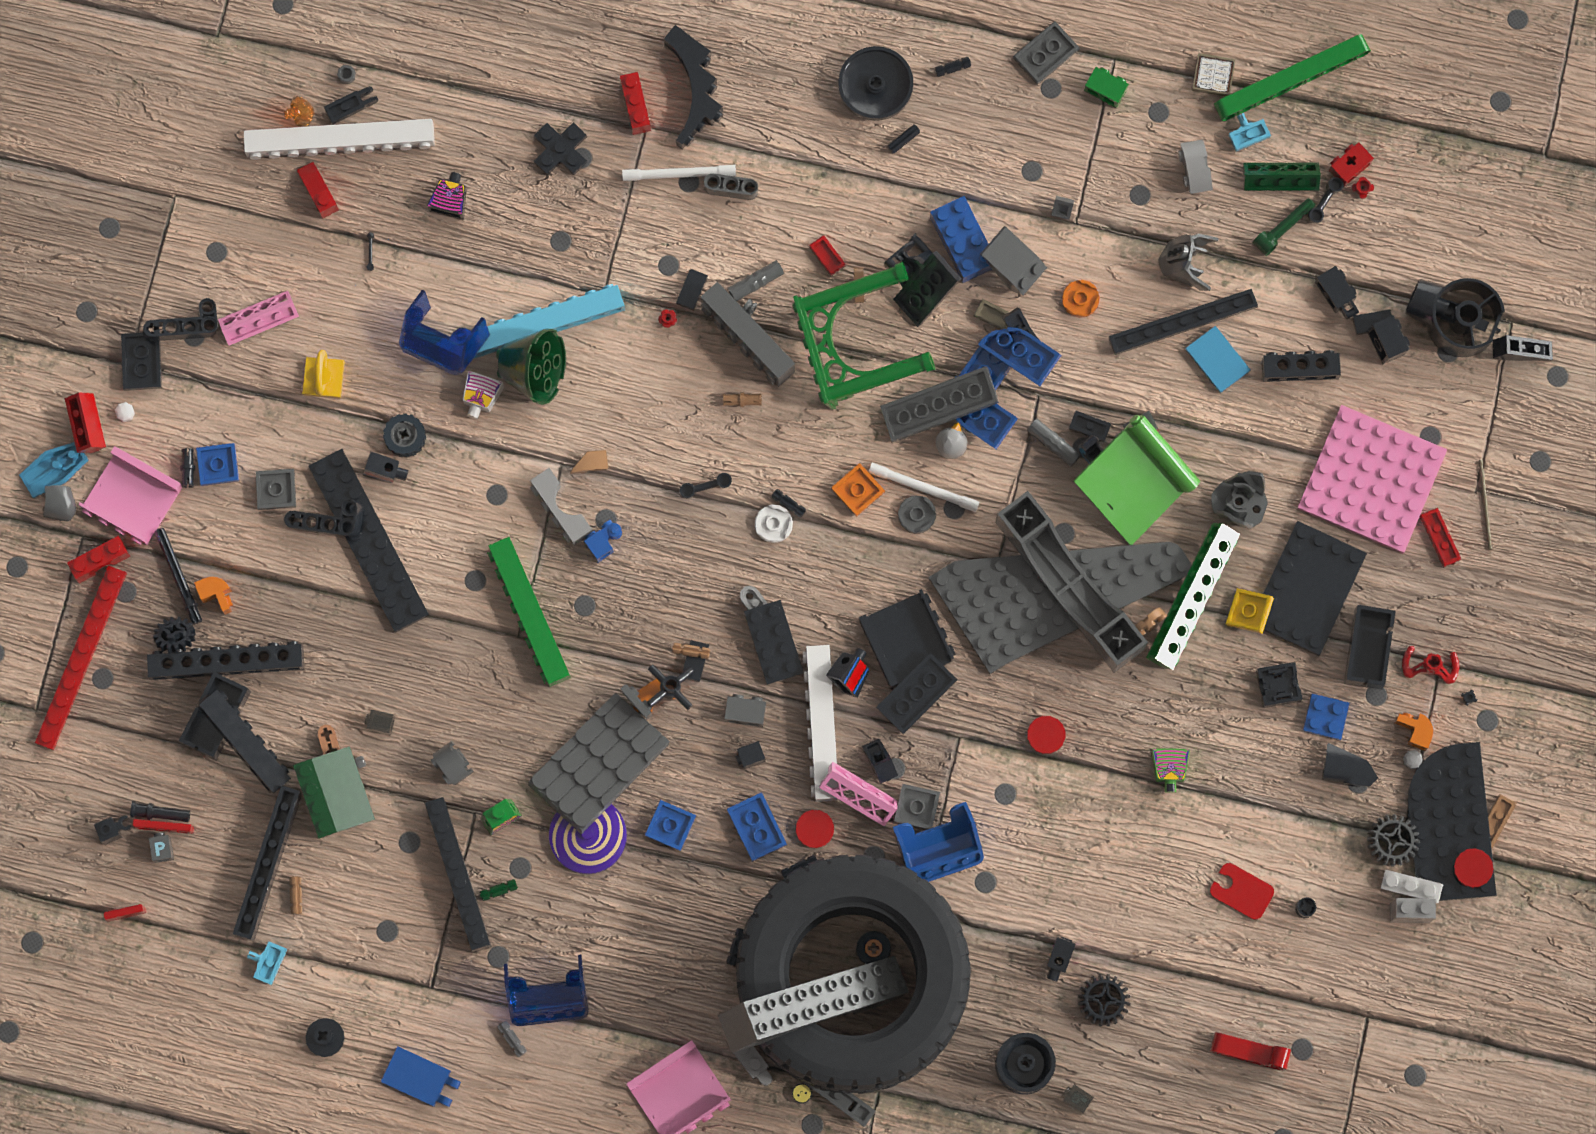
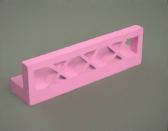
M286 291L220 318L218 321L228 345H232L297 318L299 315L289 291Z
M834 762L828 767V774L819 785V788L882 826L886 825L897 810L896 799ZM832 778L838 782L839 787L831 788L826 784ZM852 790L855 793V797L847 798L844 796L843 791ZM859 800H869L871 807H862ZM884 809L888 813L882 819L876 815L875 810Z

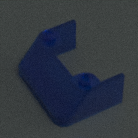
M421 290L405 312L399 338L400 348L403 352L445 372L459 375L464 372L490 336L486 320L481 317L471 331L466 328H459L451 336L443 334L421 323L431 309L426 292Z
M582 954L578 955L579 969L567 972L565 976L566 982L527 986L524 978L518 976L510 977L508 963L504 964L505 990L512 1024L515 1026H528L585 1018L589 1013Z

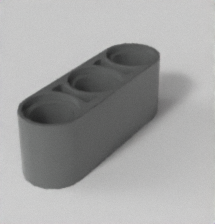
M713 173L708 174L704 179L705 191L710 195L753 200L758 196V184L750 178ZM715 181L717 186L711 188L708 186V183ZM728 184H735L736 188L728 190L726 186ZM752 186L755 190L748 193L745 191V188Z

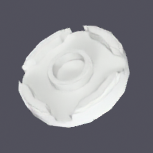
M769 505L761 509L755 518L756 532L766 542H782L792 531V517L787 509L780 505Z

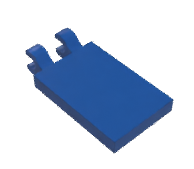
M397 1046L381 1080L382 1083L435 1107L437 1102L450 1107L453 1100L441 1095L445 1084L456 1089L461 1084L460 1081L449 1077L451 1070Z

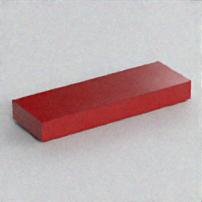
M1438 507L1421 514L1420 519L1443 568L1461 561V556Z
M133 819L134 828L140 830L192 834L194 832L192 824Z

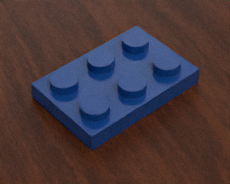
M762 792L727 809L752 862L787 845Z

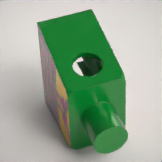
M504 799L483 812L481 821L489 834L493 835L522 817L511 799Z

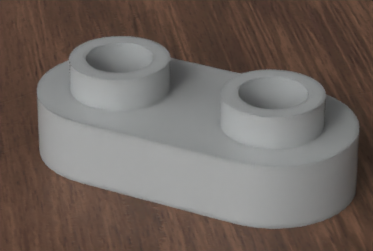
M746 586L740 592L741 602L748 610L768 604L760 592L753 586ZM752 594L753 598L749 600L746 598V595Z

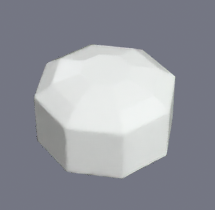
M126 402L118 404L115 409L117 418L123 422L132 420L135 414L132 405Z

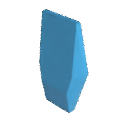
M75 442L45 451L19 476L31 496L35 498L45 493V486L65 484L89 459L85 453H77Z

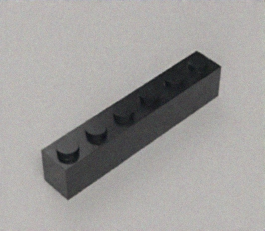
M213 689L195 705L267 791L274 794L281 788V785L283 786L291 779L288 775L290 773L283 764L280 765L276 761L277 756L271 749L267 750L263 745L265 744L264 740L258 734L255 736L251 731L253 727L247 720L243 721L239 717V710L234 705H229L226 701L228 697L221 690Z

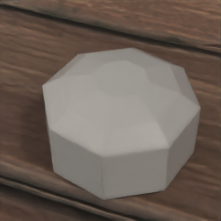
M1416 750L1407 751L1403 757L1404 766L1409 769L1418 768L1423 762L1421 753Z

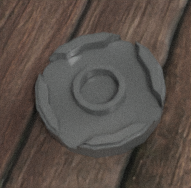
M917 495L911 496L901 503L898 519L906 531L914 534L924 533L934 525L936 509L928 498Z

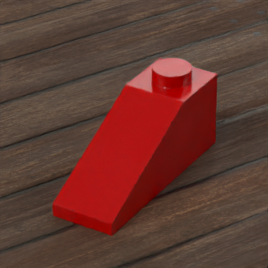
M314 162L297 169L322 219L339 211Z

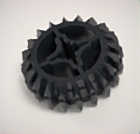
M1099 974L1098 981L1092 976L1091 981L1093 983L1091 984L1086 980L1084 983L1088 988H1080L1085 994H1078V998L1083 999V1001L1078 1002V1006L1084 1005L1085 1008L1081 1009L1080 1012H1088L1085 1016L1086 1020L1090 1016L1093 1017L1091 1024H1094L1097 1019L1099 1020L1098 1026L1101 1027L1103 1021H1105L1106 1026L1109 1027L1110 1020L1117 1024L1116 1017L1122 1020L1124 1017L1121 1012L1128 1013V1010L1123 1007L1130 1006L1131 1003L1125 1001V999L1130 998V995H1124L1128 987L1120 988L1124 983L1123 981H1120L1118 984L1115 983L1117 980L1116 976L1111 981L1109 980L1110 974H1106L1105 979H1103L1102 974ZM1104 984L1101 994L1089 995L1092 988ZM1109 986L1118 992L1120 1000L1110 996ZM1105 994L1110 1002H1107L1103 1007L1098 998H1102ZM1088 1001H1092L1099 1006V1015L1090 1008ZM1108 1006H1119L1114 1014L1105 1016Z

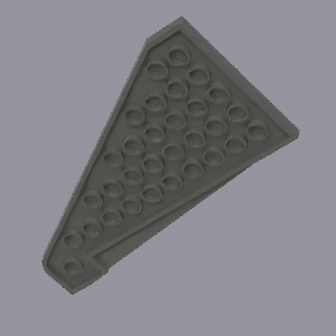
M1172 542L1069 551L1094 585L1119 609L1178 582L1187 576L1192 566L1181 547ZM1021 555L954 561L929 577L932 585L989 674L1079 629Z

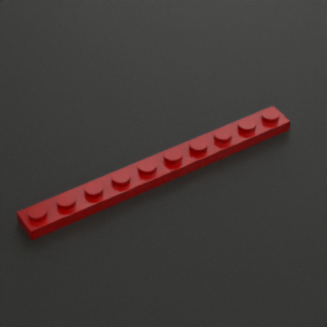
M108 565L35 744L54 751L127 572Z

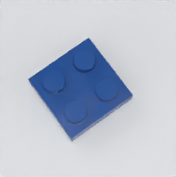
M235 443L196 448L201 486L239 481Z
M1312 693L1303 732L1341 741L1349 702Z
M660 800L645 836L681 851L696 815Z

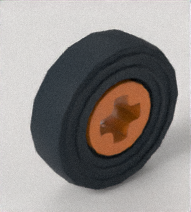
M866 932L857 942V956L865 964L888 958L891 952L890 941L881 932ZM872 943L879 947V950H876V954H872V951L868 950Z

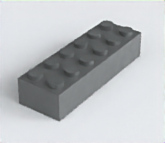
M718 282L701 296V306L703 307L701 310L703 313L715 320L714 324L719 330L722 331L724 329L727 332V338L733 344L737 343L741 347V353L746 358L750 357L754 361L753 365L758 371L763 370L767 375L765 376L772 385L776 384L779 387L795 373L794 361Z

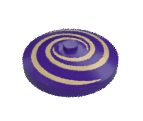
M611 804L582 834L557 812L550 825L549 841L555 857L564 867L580 874H596L607 870L619 860L626 846L627 830L620 812Z

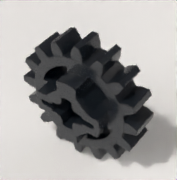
M178 616L177 620L170 617V621L164 619V624L158 623V629H154V642L157 648H161V652L168 650V654H171L172 651L179 654L180 649L186 651L185 647H191V642L195 641V628H193L192 622L188 623L187 618L181 621L180 616Z

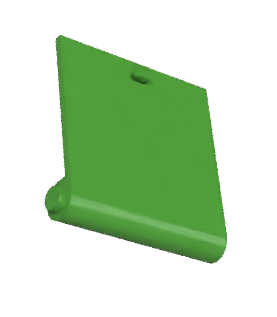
M1144 415L1133 416L1129 421L1130 423L1073 480L1129 545H1133L1183 492L1189 493L1193 491L1200 483L1198 477Z

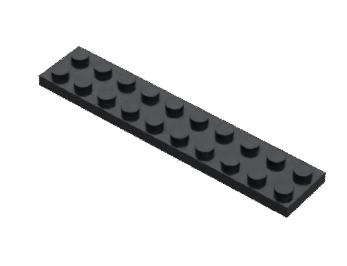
M343 449L309 465L308 467L335 517L340 516L341 505L347 499L358 501L363 505L360 533L355 537L345 536L394 632L397 633L429 616ZM354 504L349 508L350 513L355 511ZM351 523L346 527L347 532L352 530Z

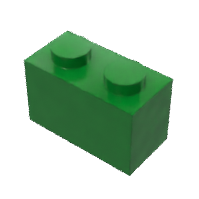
M1095 67L1085 84L1084 91L1117 108L1129 84L1126 83L1127 81L1124 78L1111 75L1107 69Z

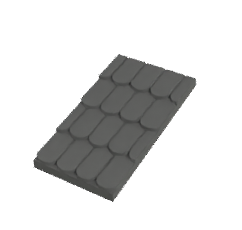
M615 693L533 775L532 779L528 782V786L582 834L663 752L670 741Z

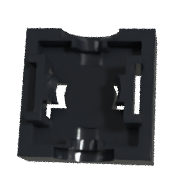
M1295 662L1257 668L1256 674L1263 708L1296 703L1303 700L1298 684ZM1289 697L1286 699L1277 700V698Z

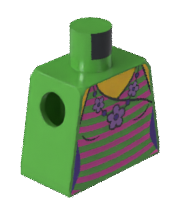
M1152 749L1151 756L1156 782H1165V793H1176V782H1184L1190 749Z

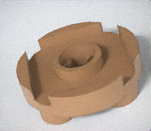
M1159 607L1148 614L1143 621L1138 622L1135 627L1144 636L1146 630L1151 632L1158 626L1156 622H1162L1167 615Z

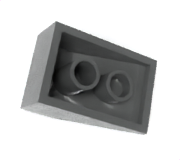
M1005 226L980 253L1011 291L1022 296L1047 269L1040 258Z

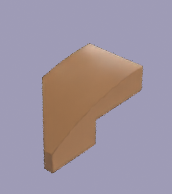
M606 450L587 451L571 469L570 474L607 470Z

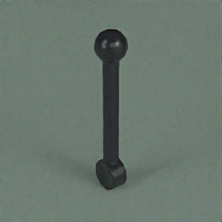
M369 232L367 234L369 239V264L366 267L368 271H373L372 239L374 238V233Z

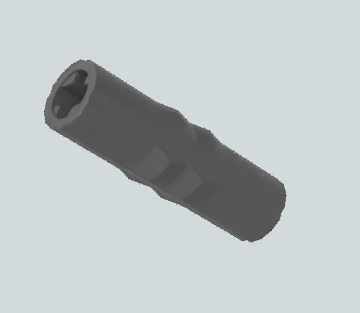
M775 260L728 287V292L735 301H738L782 276L784 271L779 262Z
M1039 419L1034 420L1027 429L1029 433L1070 467L1080 458V453Z

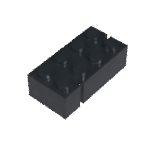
M1357 605L1355 607L1344 684L1362 686L1365 683V687L1381 690L1385 687L1395 610Z
M213 672L200 700L213 689L221 690L228 697L226 701L229 705H234L241 713L239 707H244L251 691L249 688ZM196 706L179 742L217 761L226 740Z

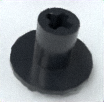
M322 1018L313 1022L307 1029L305 1036L306 1044L310 1051L321 1057H329L338 1053L343 1047L345 1040L344 1030L341 1025L329 1018Z

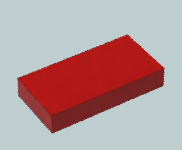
M824 235L809 245L810 250L830 277L846 267L845 262Z
M138 904L107 911L104 913V918L107 922L145 914L146 910L145 906Z

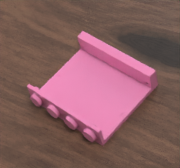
M114 446L111 451L113 457L84 504L80 502L79 506L83 509L82 512L89 517L94 515L99 518L98 522L107 527L109 524L114 526V531L123 536L125 534L130 535L133 542L139 545L141 543L148 545L181 491L182 485Z
M692 1040L627 1083L628 1088L659 1134H682L685 1131L688 1134L697 1128L696 1124L701 1120L705 1123L714 1117L712 1113L719 1109L721 1112L729 1107L728 1102L731 1101Z

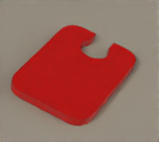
M1232 863L1224 864L1219 873L1223 876H1229L1232 879V886L1224 889L1219 883L1214 881L1210 888L1211 896L1253 920L1260 919L1274 895V888Z

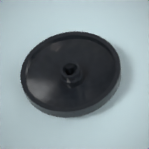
M872 46L860 49L844 62L840 70L838 79L840 97L845 106L858 117L873 121L889 119L900 113L910 101L913 92L911 68L900 54L889 48Z

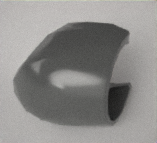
M62 485L45 486L43 517L59 521H70L76 512V503L71 488Z

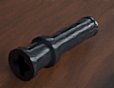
M134 800L130 810V818L137 816L145 817L147 820L160 818L189 823L191 810L154 806L153 803L142 804Z

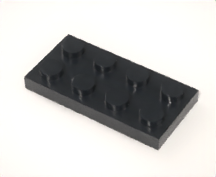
M781 600L744 611L766 684L803 674L804 672Z
M930 653L876 708L904 734L958 679Z

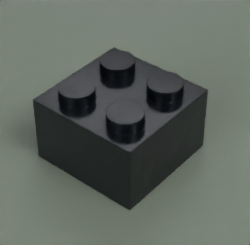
M1394 315L1372 324L1367 330L1382 365L1403 356L1410 350V342L1406 336H1403L1400 330L1402 329L1401 323L1398 319H1395Z

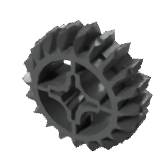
M1396 814L1392 815L1391 820L1388 815H1385V822L1378 818V824H1372L1375 830L1368 831L1373 837L1367 838L1368 842H1373V844L1368 845V849H1375L1371 855L1374 856L1377 853L1379 856L1376 861L1379 862L1383 858V865H1387L1389 860L1391 867L1395 866V861H1397L1398 866H1402V859L1405 863H1408V856L1414 858L1415 854L1412 851H1418L1419 849L1417 846H1414V843H1420V840L1414 839V837L1419 835V832H1412L1416 826L1412 825L1409 827L1408 824L1411 822L1409 819L1405 823L1402 822L1404 819L1402 815L1396 820ZM1395 826L1390 834L1380 832L1383 827ZM1401 829L1407 834L1408 843L1401 838ZM1395 835V837L1397 838L1396 840H1398V842H1396L1391 847L1392 844L1390 843L1391 841H1389V839H1391ZM1378 838L1385 842L1386 853L1379 846ZM1396 847L1407 849L1401 855H1391Z

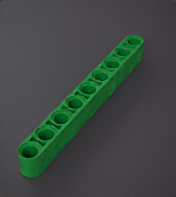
M1356 35L1230 94L1213 105L1222 122L1227 121L1362 58L1370 53L1371 50L1363 35Z

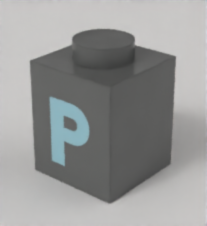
M162 832L156 833L154 837L149 838L151 856L154 863L174 860L172 841L169 835H165Z

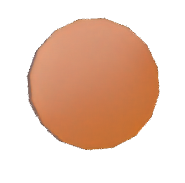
M1077 280L1069 283L1062 295V303L1065 310L1070 315L1079 318L1088 317L1093 314L1098 308L1100 301L1096 286L1086 280Z

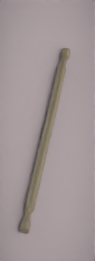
M1479 460L1487 540L1489 543L1488 549L1492 550L1483 460Z

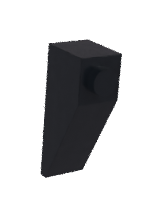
M1509 335L1492 341L1493 359L1507 361L1553 360L1552 341Z

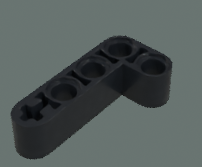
M204 298L199 303L198 317L149 320L143 326V337L147 341L212 337L215 335L218 327L216 304L212 299ZM208 305L212 308V311L205 312L202 307ZM207 323L211 324L214 329L206 330L204 325ZM192 325L195 330L189 332L185 329V326ZM167 326H172L175 328L176 331L173 333H169L166 331L165 328ZM149 328L153 329L154 334H150Z
M347 499L341 505L339 517L289 511L284 517V522L288 527L297 530L355 537L361 530L363 505L358 501ZM354 504L355 511L350 513L349 508ZM294 518L302 519V523L293 522ZM315 518L316 525L311 527V520ZM333 520L334 527L330 530L329 523ZM351 523L352 530L347 532L346 527Z

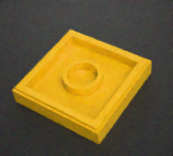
M1237 588L1225 624L1230 627L1263 634L1274 598L1269 595Z

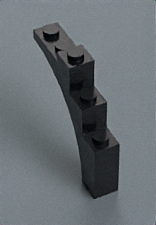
M675 25L664 38V45L677 56L684 66L692 89L690 114L684 129L676 139V145L683 150L685 146L689 147L694 141L693 136L704 129L706 126L705 122L712 126L714 122L718 123L724 114L723 106L709 96L718 87L716 86L717 78L702 68H706L711 62V51Z

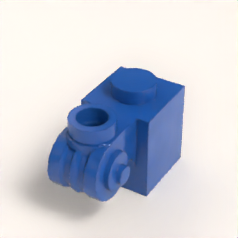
M611 520L601 526L602 530L589 533L584 541L586 547L598 563L614 552L608 542L609 539L618 540L622 536L620 525L612 523Z

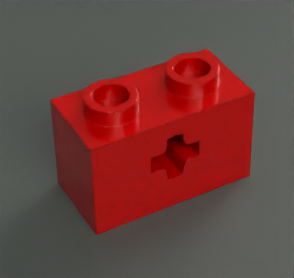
M1360 142L1355 146L1353 144L1348 146L1342 157L1337 156L1330 163L1329 172L1334 177L1341 178L1344 184L1343 187L1371 165L1374 160L1373 156Z

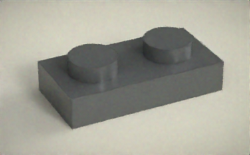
M625 684L621 688V692L642 716L648 720L652 716L650 711L652 708L647 705L646 700L642 702L637 697L639 692L633 686L629 688Z

